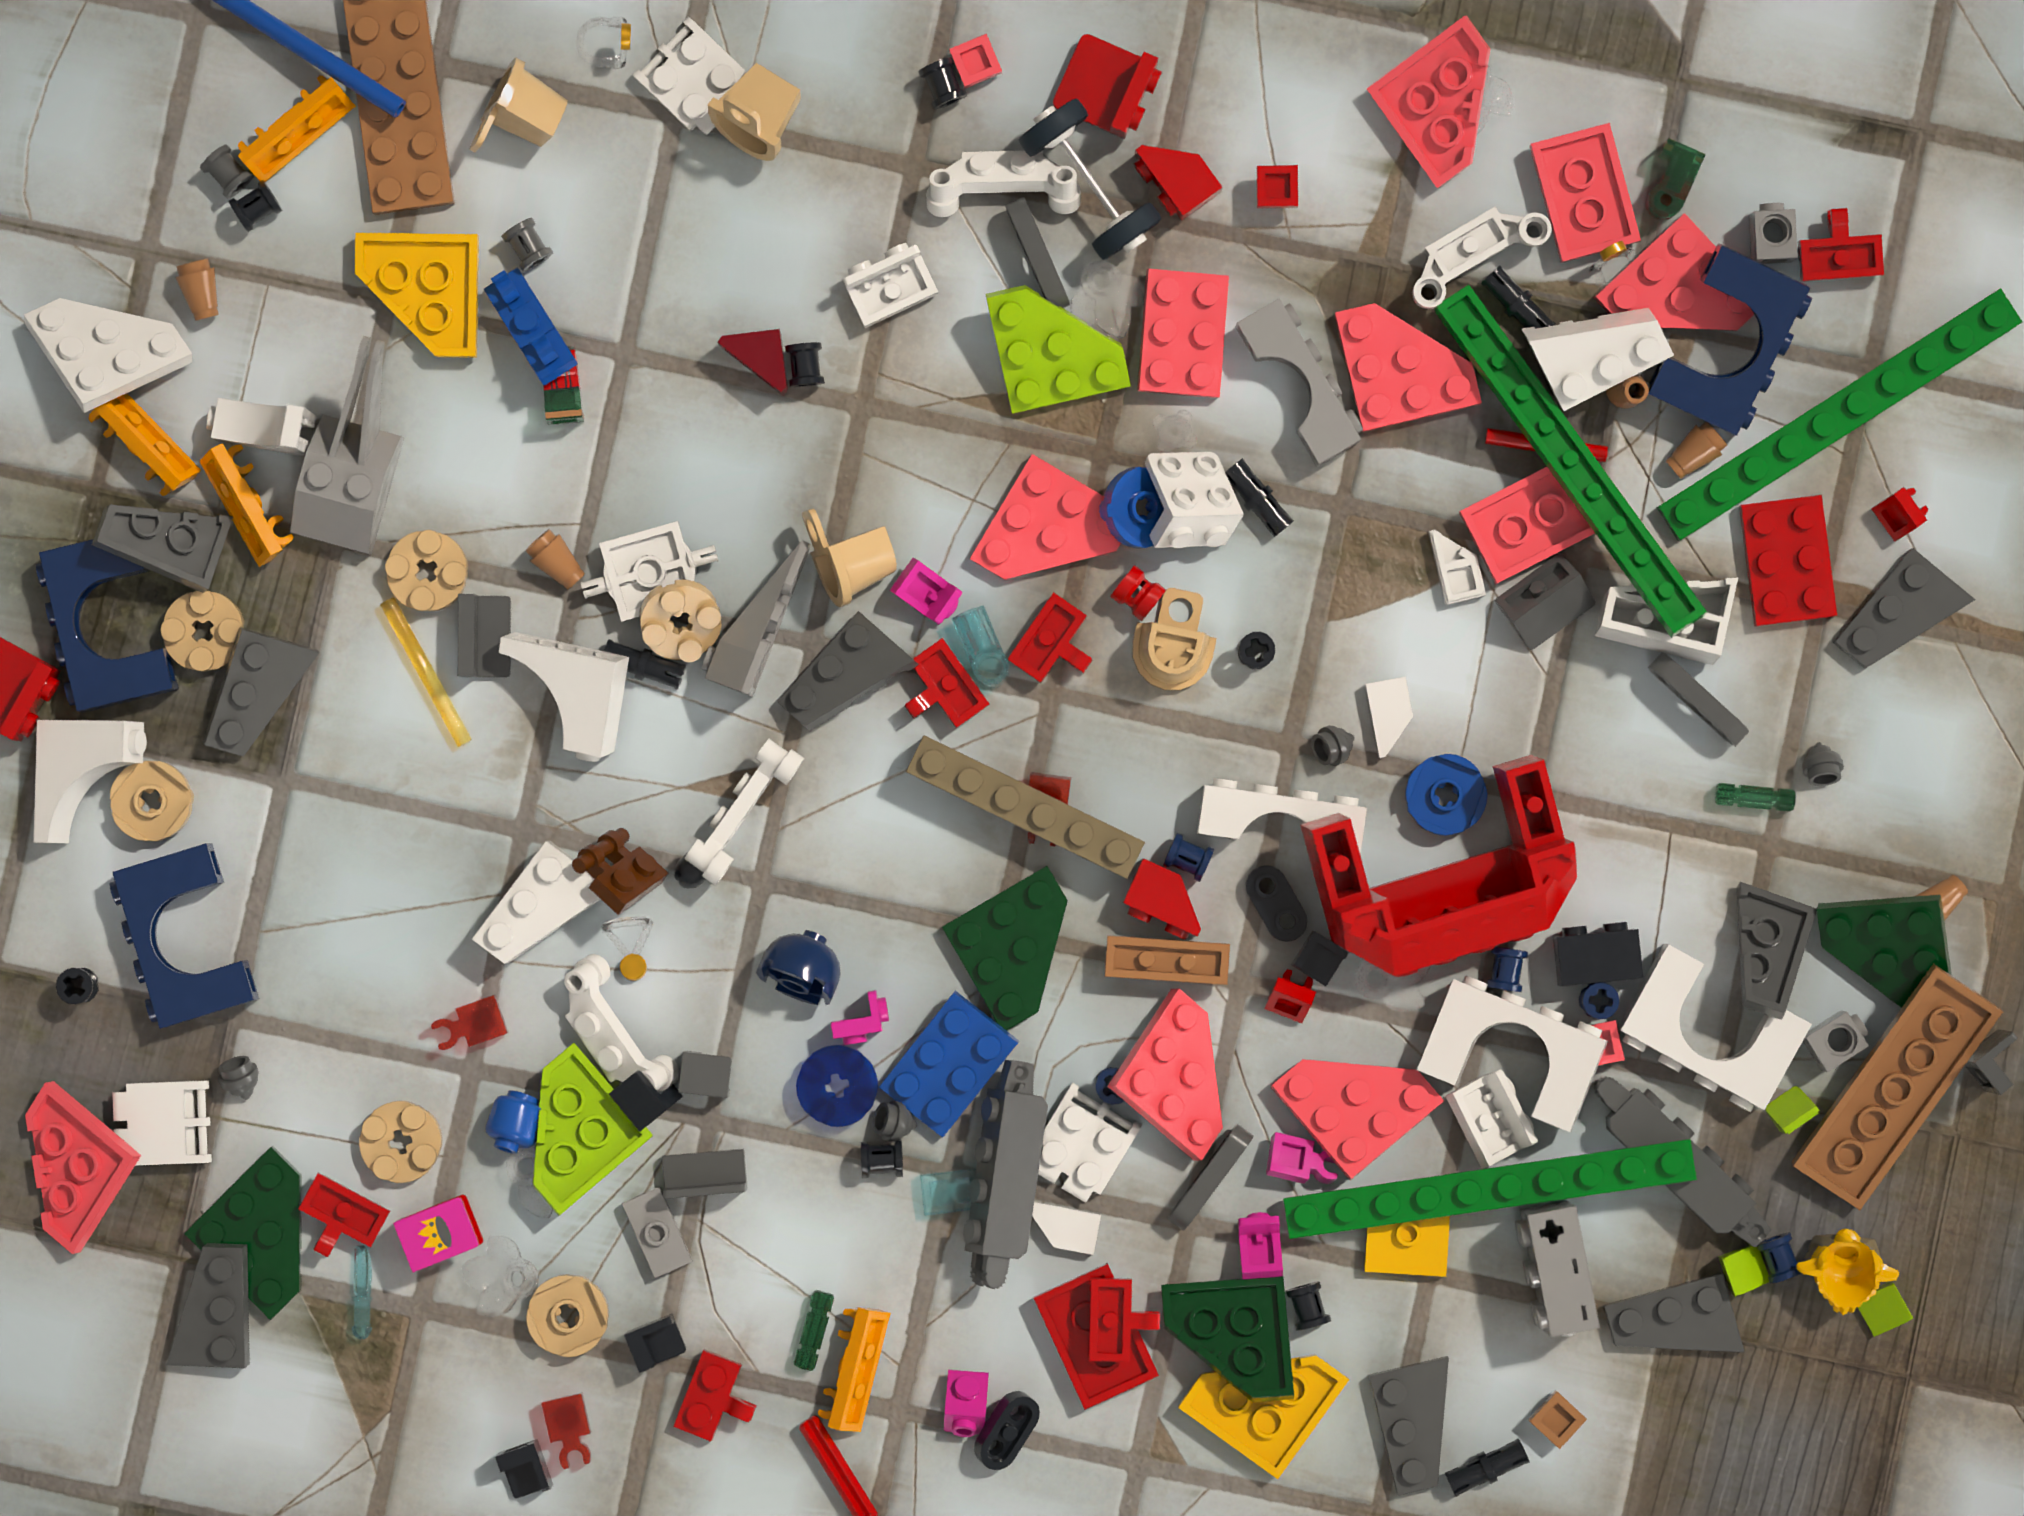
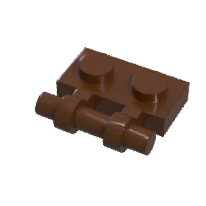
M624 828L607 831L598 838L596 845L589 844L578 852L577 858L572 862L575 872L579 874L587 872L594 878L589 889L617 915L661 885L669 874L657 863L654 857L646 853L640 846L632 852L624 847V844L630 839L628 831ZM605 857H606L609 861H611L614 865L610 866V865L605 861Z

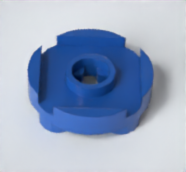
M1131 467L1117 474L1109 483L1104 494V500L1099 506L1100 517L1106 521L1109 531L1120 543L1137 549L1154 546L1149 535L1163 513L1164 507L1147 468ZM1146 498L1148 501L1145 506L1149 512L1147 516L1137 514V500Z
M1443 754L1427 758L1415 767L1406 783L1405 799L1408 813L1421 828L1436 835H1452L1470 828L1481 818L1487 804L1488 793L1479 770L1471 761L1458 755ZM1446 783H1450L1453 785L1452 792L1458 796L1455 802L1448 801L1444 807L1438 804L1440 798L1435 795V790L1437 787L1444 788Z

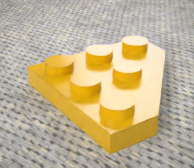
M355 233V274L436 357L477 358L478 234Z
M1316 1354L1291 1358L1294 1399L1252 1402L1216 1371L1203 1372L1179 1403L1178 1408L1276 1479H1279L1345 1387L1349 1378Z

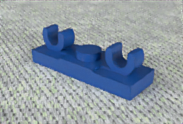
M518 267L509 273L503 270L492 277L493 283L485 287L484 291L541 383L545 386L578 365Z

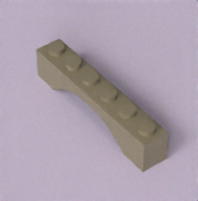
M923 735L906 771L912 776L1017 825L1125 879H1128L1145 844L1144 841L925 735Z

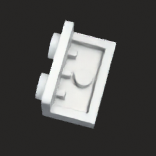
M907 243L897 245L884 253L886 259L871 265L870 260H867L848 269L850 276L845 277L843 282L865 328L939 294L917 245L909 248Z
M1501 1069L1482 1075L1445 1096L1482 1169L1490 1167L1518 1150L1538 1142L1534 1134L1533 1123L1529 1116L1523 1112L1515 1096L1516 1091L1513 1083L1505 1076Z

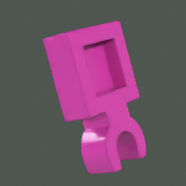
M1278 1132L1272 1135L1266 1175L1303 1184L1309 1180L1310 1174H1313L1316 1180L1323 1184H1332L1338 1178V1174L1328 1172L1324 1168V1162L1334 1163L1325 1151H1322L1320 1154L1313 1152L1315 1141Z

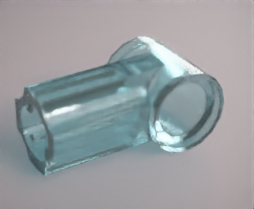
M984 605L972 608L951 618L978 684L990 689L1003 685L1008 679L1010 671L1008 659L1004 655ZM993 658L1000 661L1003 666L1000 676L995 679L983 677L979 672V668L984 660Z

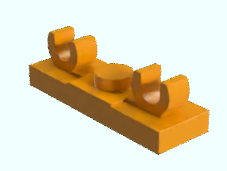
M322 75L318 76L317 80L321 86L311 94L305 89L300 91L301 97L304 100L300 103L298 102L268 127L266 132L257 127L254 131L259 138L248 147L243 141L238 143L241 153L237 156L259 181L264 180L266 182L356 107L332 77L327 80Z
M128 393L94 408L95 410L89 414L88 420L91 423L102 417L109 424L108 429L103 433L106 438L116 434L126 444L127 449L132 454L138 456L143 463L146 462L151 467L145 474L147 481L158 475L165 482L164 488L159 492L162 496L192 481L201 472V469Z
M222 443L211 448L199 462L228 514L233 516L232 521L258 567L272 561L294 537L292 534L285 537H278L274 534L273 527L283 520L281 515H275L268 521L263 516L264 512L259 494L254 488L249 487L245 478H243L254 468L253 464L250 463L240 467L233 461V456L238 455L244 449L242 445H233L226 450Z
M858 1307L857 1309H844L843 1311L844 1315L853 1318L854 1324L852 1331H838V1336L849 1340V1343L838 1365L837 1389L825 1388L823 1394L834 1399L832 1410H818V1415L821 1418L829 1419L828 1427L839 1431L861 1432L891 1314L879 1309Z

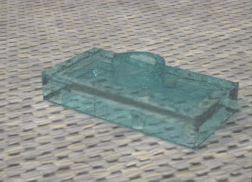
M976 1168L920 1174L924 1215L970 1211L969 1188L971 1182L975 1179Z

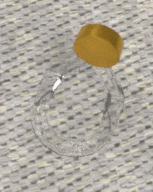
M623 17L591 18L583 23L577 32L575 41L577 52L584 61L593 66L617 69L624 67L627 50H630L631 24L627 23V20ZM600 25L620 28V55L601 58L592 56L584 47V36L587 31L594 26Z
M1623 241L1603 249L1600 252L1602 258L1590 267L1589 273L1597 289L1601 291L1606 286L1601 271L1604 265L1617 257L1625 256L1629 262L1637 257L1635 250L1631 247L1626 248Z
M625 917L601 924L602 933L606 934L623 954L624 958L620 963V970L622 975L631 981L641 979L647 971L646 962L640 956V953L653 926V921L649 917ZM626 926H643L632 953L613 933V929Z

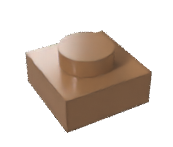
M1555 1390L1528 1420L1555 1446L1561 1449L1587 1418Z

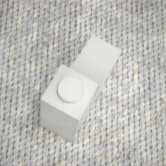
M218 398L216 407L211 406L209 409L207 430L212 431L211 438L219 442L241 444L242 446L305 456L320 418L300 406L288 404L287 406H274Z
M518 632L501 637L499 653L510 656L527 665L544 681L554 696L562 718L563 750L576 752V758L592 762L599 761L600 758L615 751L629 657Z
M37 720L34 843H69L70 829L75 811L89 788L102 776L116 768L143 763V753L147 745L144 722Z

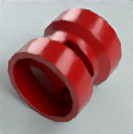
M1134 565L1110 597L1119 604L1128 605L1132 609V615L1142 622L1166 592V589L1158 583L1149 582L1145 578L1144 572ZM1140 585L1142 589L1133 599L1131 596Z

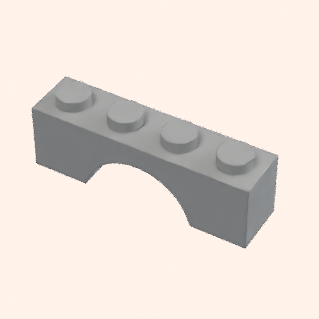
M1279 298L1237 322L1235 327L1255 362L1277 361L1284 363L1297 371L1304 380L1309 393V410L1304 422L1297 430V434L1316 467L1358 444L1361 441L1358 433L1363 428L1352 409L1346 412L1338 400V397L1343 394L1332 374L1324 376L1317 362L1321 361L1322 357L1311 339L1304 341L1296 327L1302 325L1296 311L1290 303L1284 306Z

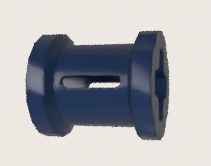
M1177 833L1162 866L1167 868L1171 865L1194 875V880L1200 882L1214 849L1211 847L1203 849L1183 840V835Z
M1495 946L1491 950L1495 957L1491 979L1487 980V987L1522 992V985L1519 984L1523 959L1528 957V952Z
M1603 982L1589 983L1587 987L1580 991L1578 997L1580 1008L1584 1010L1587 1016L1596 1019H1606L1612 1016L1619 1006V995L1616 989ZM1598 989H1602V996L1608 997L1609 1002L1608 1005H1602L1599 1012H1596V1006L1589 1003L1590 995H1597Z
M1108 1067L1098 1074L1095 1090L1099 1098L1105 1103L1111 1105L1124 1102L1122 1098L1116 1096L1113 1092L1107 1095L1103 1092V1089L1107 1086L1104 1079L1109 1075L1113 1078L1119 1069Z
M1790 1232L1767 1238L1756 1246L1758 1251H1763L1771 1273L1768 1276L1769 1283L1781 1282L1802 1274L1796 1268L1797 1261L1790 1245L1792 1240Z

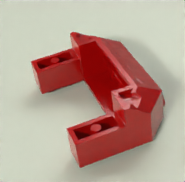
M1528 755L1493 766L1513 844L1369 888L1351 818L1337 813L1300 824L1331 941L1394 977H1404L1430 965L1447 964L1455 961L1457 957L1469 953L1486 952L1495 948V945L1508 941L1525 940L1532 937L1534 933L1549 929L1577 879L1575 844L1573 841L1564 838L1544 759Z

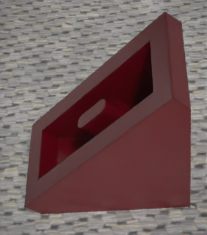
M780 329L724 335L718 340L717 343L723 350L782 396L785 395L788 391Z

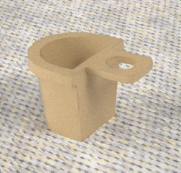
M514 58L504 72L482 115V122L469 150L476 152L481 147L492 124L542 147L553 137L568 101L524 69V61Z
M756 63L719 100L714 97L707 105L708 114L718 131L736 147L757 159L772 161L781 150L780 138L801 100L800 89Z
M813 508L802 512V518L814 551L810 552L828 596L836 606L843 607L850 604L852 595L896 571V558L885 526L828 545L816 510Z
M1168 588L1163 594L1158 622H1137L1133 638V660L1139 674L1149 684L1163 690H1182L1196 684L1207 673L1213 658L1217 638L1197 631L1203 605V598L1200 594ZM1176 599L1187 600L1193 608L1191 617L1185 622H1177L1170 617L1169 606Z

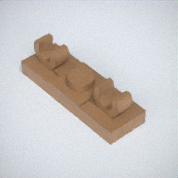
M1107 935L1105 977L1227 985L1230 944Z

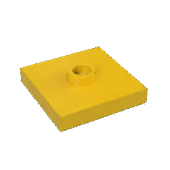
M1450 1216L1366 1228L1364 1272L1446 1277Z

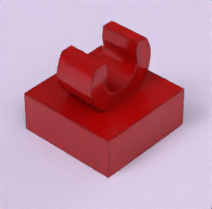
M1298 165L1257 166V208H1298Z
M1903 487L1871 508L1894 542L1927 521L1925 515L1929 509L1926 505L1920 509L1911 497L1916 493L1914 488L1906 490Z
M1287 969L1282 978H1277L1264 1009L1303 1023L1316 994V991L1311 990L1313 979L1307 977L1304 985L1300 986L1290 982L1293 970Z

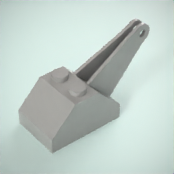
M364 336L359 346L354 374L340 419L322 415L306 450L295 490L290 532L372 555L404 438L380 430L382 362L385 342L377 340L371 357L362 425L351 422L370 350L371 338Z

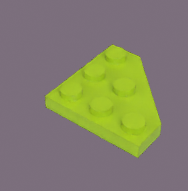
M1026 285L985 294L1012 414L1131 387L1122 344L1095 330L1087 322L1046 300L1038 292Z
M575 1043L571 1044L546 1065L541 1073L539 1107L541 1110H539L532 1186L558 1216L653 1137V1134L647 1127L639 1132L609 1095L614 1090Z

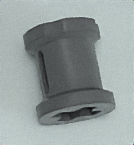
M225 144L212 152L200 165V169L204 173L209 172L224 189L222 194L229 199L243 190L251 182L254 174L250 170L245 171L230 154L231 148Z
M533 218L523 220L501 236L504 242H510L520 258L521 264L519 266L523 272L541 264L553 254L552 249L544 246L533 228L536 224Z

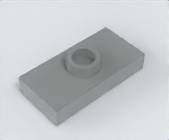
M657 1187L622 1203L654 1278L693 1262L666 1199H663L661 1187Z

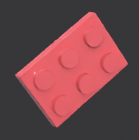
M1610 123L1530 144L1529 147L1561 263L1598 254L1603 249L1619 241H1623L1625 246L1641 241Z
M1150 268L1146 270L1138 392L1207 398L1220 397L1229 276Z
M1548 467L1459 511L1495 584L1595 534Z

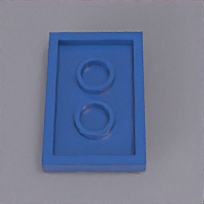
M955 990L879 1088L895 1101L902 1102L914 1116L943 1138L1015 1048L1019 1040Z

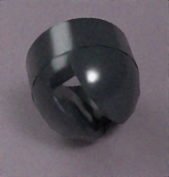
M686 853L676 864L674 877L683 888H696L706 879L702 877L704 872L684 859L687 855Z

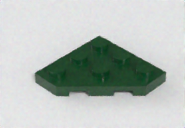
M1048 866L942 926L996 1022L1006 1031L1039 1011L1068 900Z
M1941 895L1818 903L1816 911L1822 948L1899 1007H1903L1933 964L1952 976Z
M271 1146L184 1233L201 1251L207 1243L247 1244L248 1298L270 1320L301 1291L302 1274H300L302 1216L301 1210L298 1209L301 1204L302 1174L274 1146Z
M1284 1276L1161 1285L1165 1330L1252 1402L1294 1399Z

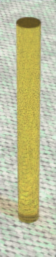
M394 597L384 601L380 606L457 747L470 742L472 738Z

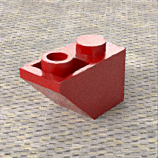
M1141 145L1135 149V157L1138 159L1133 163L1135 169L1146 183L1153 180L1161 191L1157 199L1170 216L1177 213L1179 218L1184 220L1222 192V185L1199 154Z
M1142 858L1122 902L1130 906L1127 914L1148 924L1152 916L1167 923L1164 931L1184 940H1187L1190 933L1198 937L1201 927L1181 875Z

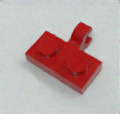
M1847 208L1830 209L1827 211L1830 238L1798 241L1801 282L1884 275L1882 234L1849 237Z
M1053 592L1007 660L1040 683L1043 682L1059 657L1084 674L1093 660L1090 656L1070 644V641L1088 616Z
M943 638L913 658L919 664L913 669L927 687L926 690L905 704V708L913 719L935 703H938L954 727L958 728L990 705Z
M319 1172L298 1208L327 1224L313 1249L327 1258L341 1233L371 1247L390 1213L389 1209Z
M1091 1277L1089 1361L1130 1362L1131 1329L1160 1330V1311H1131L1132 1278Z
M704 1349L673 1427L711 1442L724 1412L749 1423L752 1420L757 1405L731 1395L743 1364Z

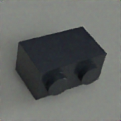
M1627 922L1603 924V932L1587 933V926L1562 928L1563 936L1553 937L1557 984L1559 986L1643 978L1639 929H1628Z

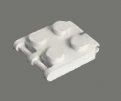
M687 17L683 21L685 26L667 45L662 43L657 48L660 52L642 71L637 69L632 76L690 132L697 126L707 136L715 128L708 114V103L713 97L719 100L746 71L690 17ZM690 32H692L693 34H692L690 37L686 38V39L683 41L682 45H681L675 52H673L672 50H673ZM665 58H667L666 62H665L662 66L658 67V68L655 70L654 74L648 79L647 76H648Z
M209 1080L126 1084V1092H112L113 1121H127V1128L114 1129V1133L141 1155L136 1165L212 1162V1154H207L206 1127L211 1125L210 1117H206L205 1089H209ZM195 1089H197L198 1117H195ZM195 1126H198L199 1154H196L197 1138Z
M1072 1083L1045 1127L1038 1174L1055 1184L1061 1172L1065 1173L1068 1177L1061 1188L1086 1203L1093 1191L1101 1195L1142 1127V1124L1137 1121L1134 1123L1129 1122L1109 1110L1111 1105L1105 1102L1101 1105L1078 1091L1079 1086ZM1073 1097L1097 1111L1096 1115L1072 1101ZM1104 1117L1127 1129L1128 1133L1125 1134L1103 1120Z

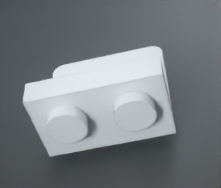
M1213 452L1149 454L1145 460V466L1164 507L1163 513L1149 535L1154 547L1183 548L1226 545L1244 513L1219 457Z

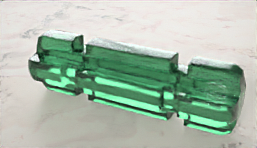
M1719 783L1715 789V803L1725 806H1733V803H1735L1737 807L1767 810L1776 807L1778 811L1789 812L1795 808L1796 793L1791 789L1779 788L1777 791H1774L1770 787L1739 785L1738 788L1735 787V784Z
M821 1290L813 1292L810 1302L812 1309L811 1312L808 1311L799 1342L801 1349H797L794 1366L797 1368L813 1371L816 1367L819 1356L816 1352L817 1349H821L829 1320L827 1312H831L834 1302V1295Z

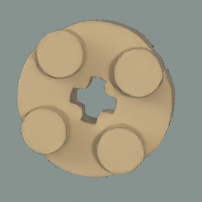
M433 530L416 531L400 539L392 548L385 564L387 583L393 595L405 606L422 612L440 611L449 607L458 600V594H462L466 586L468 563L463 550L452 538ZM423 560L427 564L434 561L438 566L434 570L436 578L432 582L427 578L420 581L417 577L420 571L418 564Z
M675 580V584H670L663 588L660 585L654 588L644 599L639 613L644 642L653 652L671 660H683L684 662L698 660L702 653L708 651L709 646L714 645L719 637L722 626L720 609L711 591L700 583L691 580ZM682 613H687L689 624L681 628L674 627V622L670 618L672 616L680 617Z
M195 591L182 595L172 603L161 625V635L169 655L178 664L192 670L202 672L213 671L228 665L239 628H244V620L238 607L226 596L210 591H205L204 593ZM198 621L203 624L208 621L212 622L213 627L210 629L213 637L211 640L207 641L201 638L197 641L194 638L196 633L194 625Z
M143 761V763L129 765L114 780L110 790L112 816L116 825L128 836L143 841H162L174 836L185 826L192 812L194 794L186 777L174 766L161 761ZM155 790L160 793L158 800L161 803V807L158 810L151 808L146 812L142 808L145 804L144 799L141 798L144 792L152 794Z
M394 1101L375 1109L363 1122L359 1137L361 1156L367 1167L378 1178L394 1183L411 1182L427 1174L436 1163L443 1142L442 1132L436 1118L423 1107L409 1101ZM396 1130H401L403 1136L410 1135L412 1138V1143L406 1145V1153H400L398 1148H391L390 1141L395 1138L394 1132Z
M570 1274L558 1275L542 1283L533 1294L526 1315L527 1327L531 1337L539 1347L559 1356L575 1357L588 1352L598 1344L608 1327L609 1307L600 1288L586 1277ZM567 1304L570 1309L577 1308L579 1315L575 1317L576 1325L569 1327L567 1322H558L556 1316L562 1313L561 1305Z

